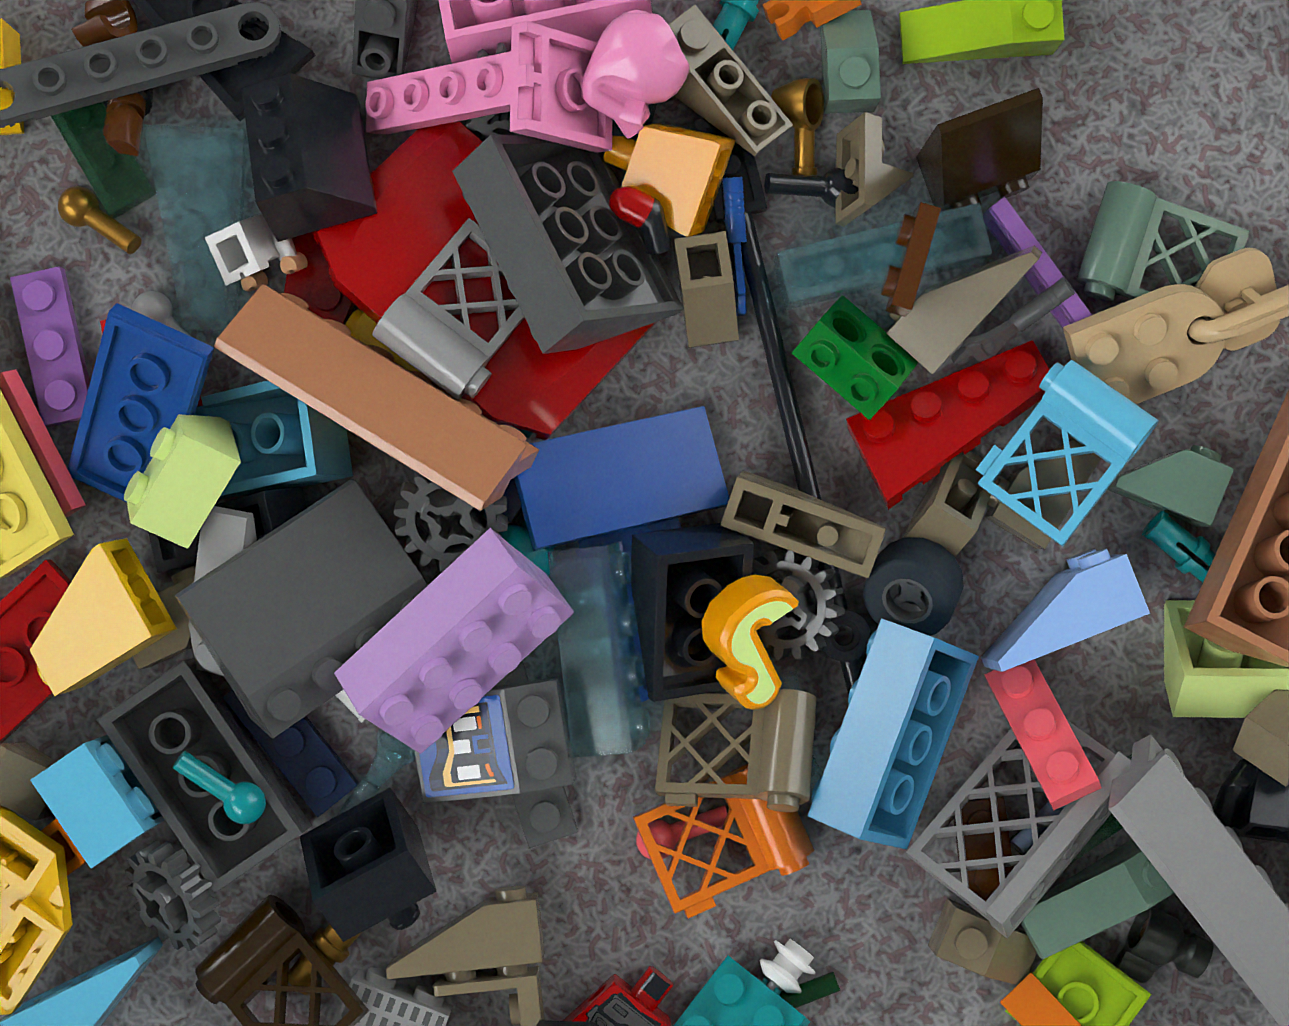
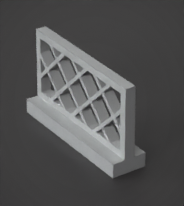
M1069 721L1068 723L1083 751L1089 752L1102 762L1095 770L1102 787L1101 789L1067 804L1059 815L1036 817L1033 793L1044 791L1039 782H1032L1030 764L1022 749L1012 750L1018 741L1012 729H1010L906 851L909 858L989 920L990 925L1007 939L1111 815L1108 807L1112 780L1130 771L1131 760L1120 752L1115 755ZM1023 759L1026 783L995 786L994 770L1001 762ZM988 779L989 787L980 788ZM1027 794L1030 818L999 821L997 797ZM990 798L993 822L963 825L961 809L966 803L973 799ZM955 817L956 826L947 827ZM1048 827L1039 837L1038 828ZM1031 828L1033 846L1025 855L1004 857L1001 832ZM994 832L997 858L967 861L964 836ZM957 836L959 862L937 864L925 854L926 850L937 838ZM1015 866L1006 877L1005 867ZM998 868L1000 885L985 902L970 890L968 871ZM961 872L962 883L950 873Z

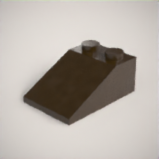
M1039 88L937 124L916 156L933 205L940 207V212L951 209L953 216H958L982 205L981 197L998 192L1002 199L1030 188L1028 180L1032 179L1041 170L1043 97Z

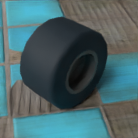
M905 537L891 542L878 554L870 576L866 579L863 588L865 606L873 620L878 624L882 618L929 636L935 635L950 622L964 588L962 569L949 551L942 545L928 539Z

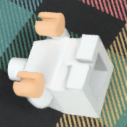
M261 214L241 220L205 237L226 286L241 280L243 290L250 292L258 289L262 284L268 285V278L262 270L270 267L268 262L276 258L280 260V268L285 274H292L306 268L308 265L305 255L301 252H296L292 238L277 242Z

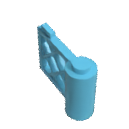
M1070 360L1065 366L1059 362L1053 365L1039 385V388L1045 391L1041 401L1006 447L1001 450L994 445L975 469L983 475L977 483L978 486L1062 547L1125 465L1143 446L1159 422L1158 419L1074 360ZM1043 417L1061 429L1064 444L1063 450L1033 454L1030 434ZM1068 435L1081 443L1083 447L1070 448ZM1025 442L1027 455L1014 457ZM1095 453L1110 464V467L1098 482L1075 485L1071 456ZM1065 457L1070 486L1038 490L1034 462ZM1028 463L1032 491L1009 494L994 483L1006 466ZM1091 490L1079 506L1077 492ZM1071 493L1074 513L1059 531L1042 518L1040 498ZM1033 499L1035 512L1022 504L1020 500Z

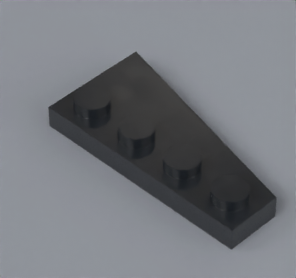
M132 0L155 27L242 4L238 0ZM252 18L250 22L247 20L245 25H241L240 34L248 40H259L267 34L269 26L265 24V21L262 22L258 18L257 20ZM281 30L279 45L275 47L273 53L269 52L265 57L259 56L258 58L238 62V65L199 76L239 121H242L245 118L242 87L290 73L295 74L316 55L309 47L298 40L296 41Z

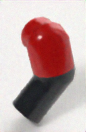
M630 186L620 187L612 192L609 199L611 211L620 219L641 229L647 254H661L672 248L663 206L660 201Z

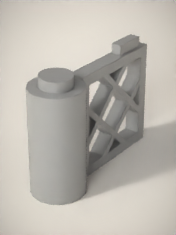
M468 218L406 293L400 295L387 309L376 325L372 335L456 400H459L465 393L474 398L492 374L485 368L487 363L525 317L516 299L503 300L499 276H504L500 266L497 265V260L488 247L480 226ZM468 238L487 251L489 266L461 268L458 250ZM451 260L452 269H443ZM491 277L494 301L466 303L463 279ZM454 280L458 304L438 305L424 295L423 292L432 281ZM515 310L506 321L505 311ZM496 311L499 331L489 343L470 330L468 314ZM458 314H459V315H460V321L457 320V319H456L455 317H453L452 315H458Z

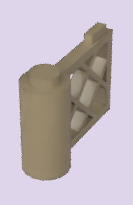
M780 689L775 700L770 705L753 710L752 725L736 740L720 722L734 709L748 708L742 706L730 694L705 693L664 700L655 793L658 796H665V804L667 806L697 807L698 797L738 798L767 801V808L773 811H798L799 804L807 803L810 799L817 697L805 691ZM678 707L699 708L708 718L687 738H684L676 729ZM707 708L719 709L712 714ZM716 727L731 744L707 764L693 746ZM676 736L681 743L674 748ZM750 742V751L748 754L743 749V747ZM689 751L703 769L687 783L670 782L672 765ZM739 752L748 762L747 784H725L715 772ZM709 777H712L717 784L704 782Z

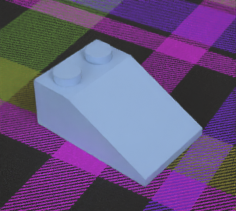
M1106 548L1099 551L1092 549L1068 558L1066 561L1069 568L1056 573L983 654L981 659L984 667L1003 672L1150 614L1127 554L1109 555Z

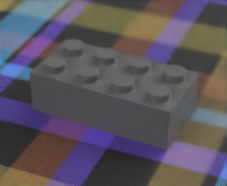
M192 658L183 660L97 719V721L193 862L201 866V874L212 883L211 888L216 893L301 835L312 825L245 726L222 698L223 694L208 672L196 670L195 659ZM183 751H186L235 784L250 782L261 788L266 798L264 813L253 823H235L226 815L223 801L172 768Z

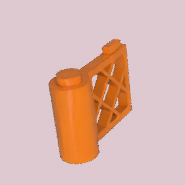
M748 764L731 771L727 775L720 777V779L725 784H747ZM715 780L709 782V783H712V784H717V783L715 782ZM698 797L697 807H691L688 816L676 812V810L685 806H667L665 802L633 816V820L673 912L676 914L684 910L688 919L715 907L716 904L713 896L770 870L778 869L781 876L801 870L809 865L807 856L814 852L813 845L798 811H773L767 808V801L761 799L725 798L729 811L722 829L695 819L702 799L705 797ZM665 815L685 821L675 850L655 843L647 823ZM733 820L741 837L729 832ZM692 825L719 835L709 863L682 853ZM726 838L744 844L753 865L735 873L716 867ZM660 852L672 856L668 869L664 864ZM679 859L706 869L699 889L680 898L671 880ZM713 872L724 876V878L709 884Z

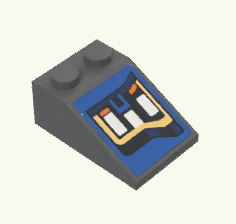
M560 676L493 687L475 706L470 708L449 727L436 742L432 743L421 754L415 751L423 803L520 794L573 785L576 780V772Z

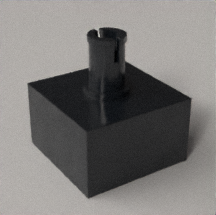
M391 787L299 836L313 902L343 942L387 918L392 928L396 930L410 927L420 915L419 906L416 902L437 892L419 829Z

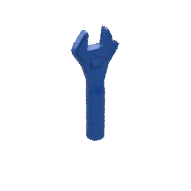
M743 177L722 178L725 231L727 243H732L734 272L732 275L737 316H744L747 313L741 242H747Z

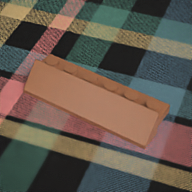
M265 284L258 288L217 337L214 348L479 511L502 498L510 480L529 469L539 452L538 448L526 442L525 435L519 430L508 425L496 424L483 416L481 409L473 402L463 398L456 400L437 388L438 385L421 372L409 371L394 362L393 355L387 350L378 346L364 344L351 336L350 329L344 324L335 320L321 318L308 310V304L301 298L288 293H278Z

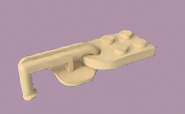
M1256 248L1240 249L1209 263L1195 287L1185 284L1164 286L1064 326L1063 330L1071 360L1077 362L1135 404L1141 403L1201 377L1215 364L1223 348L1230 351L1239 350L1270 336L1278 327L1280 319L1289 316V285L1279 289L1276 288L1271 261L1262 251Z

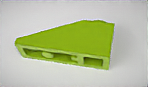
M962 0L899 13L902 64L1053 55L1065 40L1062 0Z

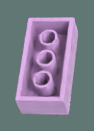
M489 528L336 670L334 674L360 716L421 754L432 743L436 742L462 715L475 706L500 680L513 671L548 636L552 635L574 613V610L544 571L494 530Z

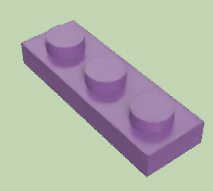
M58 266L10 277L41 418L46 427L78 421L81 419L90 380L65 269Z

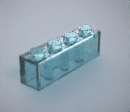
M980 203L940 212L922 277L982 263L992 254ZM901 222L777 252L773 263L785 311L839 298L841 295L847 296L882 287L889 265L898 266L903 247L895 245Z
M622 541L568 546L549 551L548 560L551 581L574 610V613L557 629L572 757L633 753L646 744L645 738H648L650 734V716L648 709L641 706L639 687L644 683V666L642 658L639 655L635 656L633 635L637 634L638 628L635 608L633 604H629L627 584L631 582L630 557L628 553H623Z

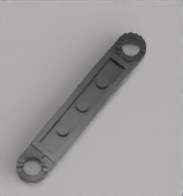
M248 2L0 69V87L2 89L7 87L15 93L13 103L8 108L0 110V128H5L7 125L12 127L15 123L33 118L38 120L238 65V62L258 58L259 56L265 57L269 52L273 53L275 47L280 42L281 28L278 17L269 6L259 2ZM252 18L254 20L258 18L262 22L265 21V24L269 26L267 34L255 41L245 39L240 34L241 25H245L247 20L250 22Z

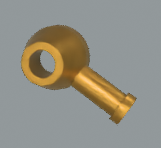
M803 78L774 89L771 98L793 124L794 167H792V174L810 176L817 175V167H815V130L819 127L823 118L824 94L821 84L816 78Z

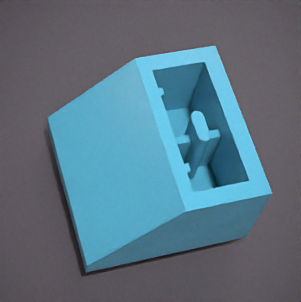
M108 735L83 743L30 780L90 868L100 864L165 820Z

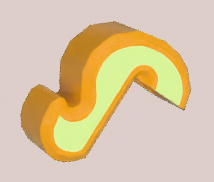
M750 575L727 585L709 603L701 621L704 642L710 651L727 665L716 671V679L721 687L742 706L752 710L770 705L775 700L782 685L756 630L762 626L771 625L796 608L799 603L787 589L769 576Z

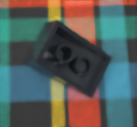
M721 523L632 534L631 589L648 698L652 702L725 690L716 679V671L727 665L711 652L704 642L701 621L709 603L727 585L742 577L752 575L754 543L740 532L720 526Z

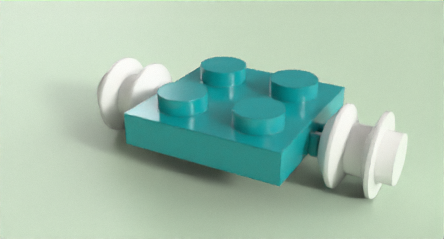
M789 939L785 945L775 940L774 944L779 953L773 961L762 958L759 960L762 972L770 979L769 982L765 978L760 981L728 955L673 1026H808L811 1021L779 996L781 991L778 987L786 993H801L802 991L797 980L803 972L815 975L816 972L808 966L814 957L792 939Z

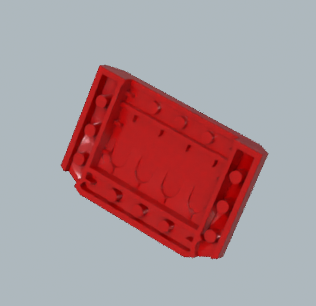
M460 121L417 129L371 173L377 214L314 231L313 236L317 245L320 244L329 265L328 272L334 286L376 324H378L392 303L400 295L406 293L468 218L478 224L470 206L463 197V192L452 171L483 141ZM468 238L458 250L461 268L489 266L487 251ZM451 260L443 269H452ZM499 276L503 300L516 299L508 288L505 276ZM491 277L463 279L466 303L494 301ZM454 280L432 281L423 292L424 295L438 305L458 304ZM515 310L505 311L506 321ZM496 311L468 314L470 330L489 343L499 331ZM458 314V315H452L453 317H455L457 320L460 321V315H459V314ZM524 318L487 363L485 368L492 374L474 398H471L466 393L461 398L476 404L481 409L483 416L498 425H508L536 433L535 438L548 440L657 322L580 349L543 354Z

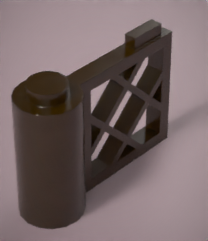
M268 895L195 969L198 978L195 984L201 995L213 1004H218L219 1002L226 1004L243 1026H354L369 1012L365 1004L305 933V926L297 913L282 899L274 895ZM300 951L312 964L310 986L288 985L289 962ZM277 975L276 985H268V983ZM322 977L330 987H322ZM261 990L276 991L274 1022H259L247 1007V1004ZM287 992H310L308 1024L285 1023ZM321 993L337 994L350 1010L336 1025H319Z

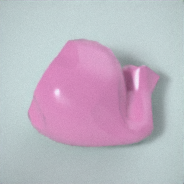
M635 9L615 18L603 31L583 77L581 90L586 104L612 118L627 139L638 134L644 128L643 124L650 116L648 105L664 103L677 94L689 72L688 61L681 51L676 36L663 17L658 14Z

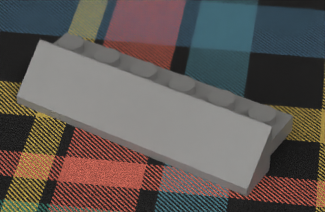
M1150 734L1133 743L1130 771L1112 780L1108 809L1279 1026H1289V903L1284 904L1273 890L1271 880L1265 870L1260 865H1254L1248 858L1234 830L1229 826L1224 827L1213 813L1212 805L1206 794L1200 788H1194L1185 777L1175 754L1168 748L1163 750Z

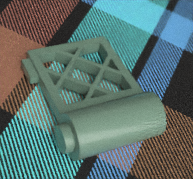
M1110 181L1106 185L1076 280L1085 286L1083 293L1095 299L1113 301L1114 295L1134 299L1150 292L1139 288L1145 268L1160 261L1171 285H1191L1200 279L1208 264L1211 263L1200 239L1212 233L1231 238L1232 240L1227 252L1228 255L1245 248L1250 231L1158 198L1155 193L1144 187L1122 181ZM1163 214L1178 219L1187 238L1168 249L1165 248L1158 233ZM1194 226L1203 228L1205 230L1197 233ZM1190 245L1202 271L1181 281L1169 255ZM1153 247L1156 255L1149 258Z

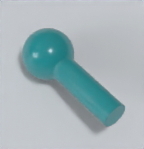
M183 751L172 768L223 801L226 815L235 823H253L264 813L266 798L261 788L250 782L235 784L186 751Z

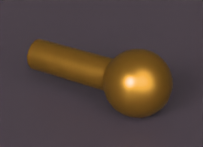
M75 186L68 188L61 194L58 200V212L66 223L75 227L88 225L128 254H133L139 249L142 242L141 237L100 210L98 199L91 190Z

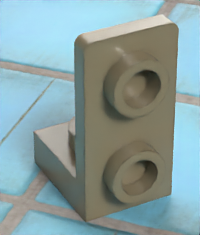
M527 964L496 967V971L476 973V970L445 973V976L437 977L433 985L435 997L517 988V993L509 994L512 1026H536L539 1020H545L539 966L527 967Z

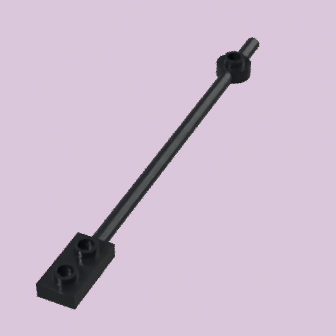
M704 118L693 122L695 131L728 137ZM735 142L723 178L743 177L747 242H741V254L798 490L822 500L752 216L767 210L765 196L755 156ZM722 181L713 204L717 223L725 221ZM820 561L817 567L818 570L824 571L833 568L835 571L833 577L828 581L830 587H843L838 567ZM842 593L834 597V605L844 608L845 614L831 618V621L837 627L848 626L852 631V639L846 645H839L835 641L834 635L831 637L823 636L827 646L822 650L829 657L840 661L849 696L852 685L859 679L863 669L860 657L866 652L871 632L868 623L861 615L848 611L845 594Z

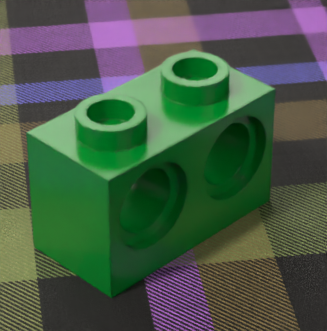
M843 295L829 308L792 352L797 359L869 420L899 389L919 363L886 334L887 332Z

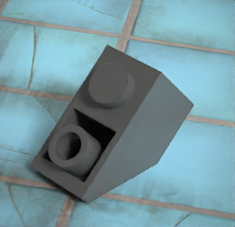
M419 0L355 1L352 74L377 79L404 74Z

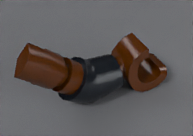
M88 0L85 3V18L88 21L71 29L79 43L85 47L137 33L138 26L135 12L128 0ZM153 88L103 101L104 106L107 108L103 135L106 138V142L118 153L139 157L144 125L143 120L152 108Z

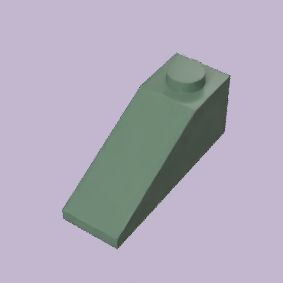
M1133 839L1045 893L1023 919L1021 925L1039 957L1045 959L1150 909L1172 895L1174 891Z

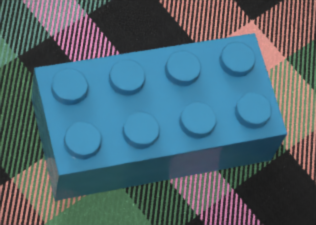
M881 618L877 630L868 641L866 649L867 658L860 677L850 689L848 696L849 706L842 725L832 737L830 757L823 776L816 782L811 796L812 805L808 817L860 840L908 849L979 656L932 636Z

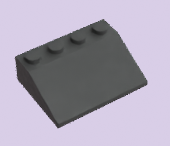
M490 135L452 171L463 192L465 201L470 206L485 236L488 247L493 252L507 280L508 288L515 296L530 327L531 334L537 341L543 354L580 349L677 315L684 310L657 255L647 254L641 229L620 219L611 211L609 206L610 195L614 190L620 188L621 185L610 164L604 161V152L595 153L526 135Z
M350 479L174 596L250 719L273 739L344 690L334 672L428 585L358 483Z

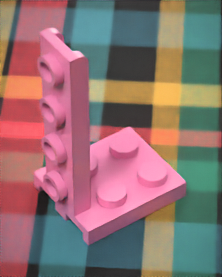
M530 21L512 24L511 51L367 82L365 103L366 132L371 134H393L510 112V132L595 153L611 151L613 119L586 104L581 90L586 68L598 42Z

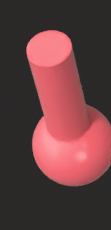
M724 805L698 814L695 819L717 828H722L728 811ZM656 819L647 824L655 843L674 850L685 821L681 820L669 824L666 821ZM692 825L687 840L711 831ZM638 831L636 836L638 850L644 857L650 859ZM660 852L662 859H665L668 856H670L666 853Z

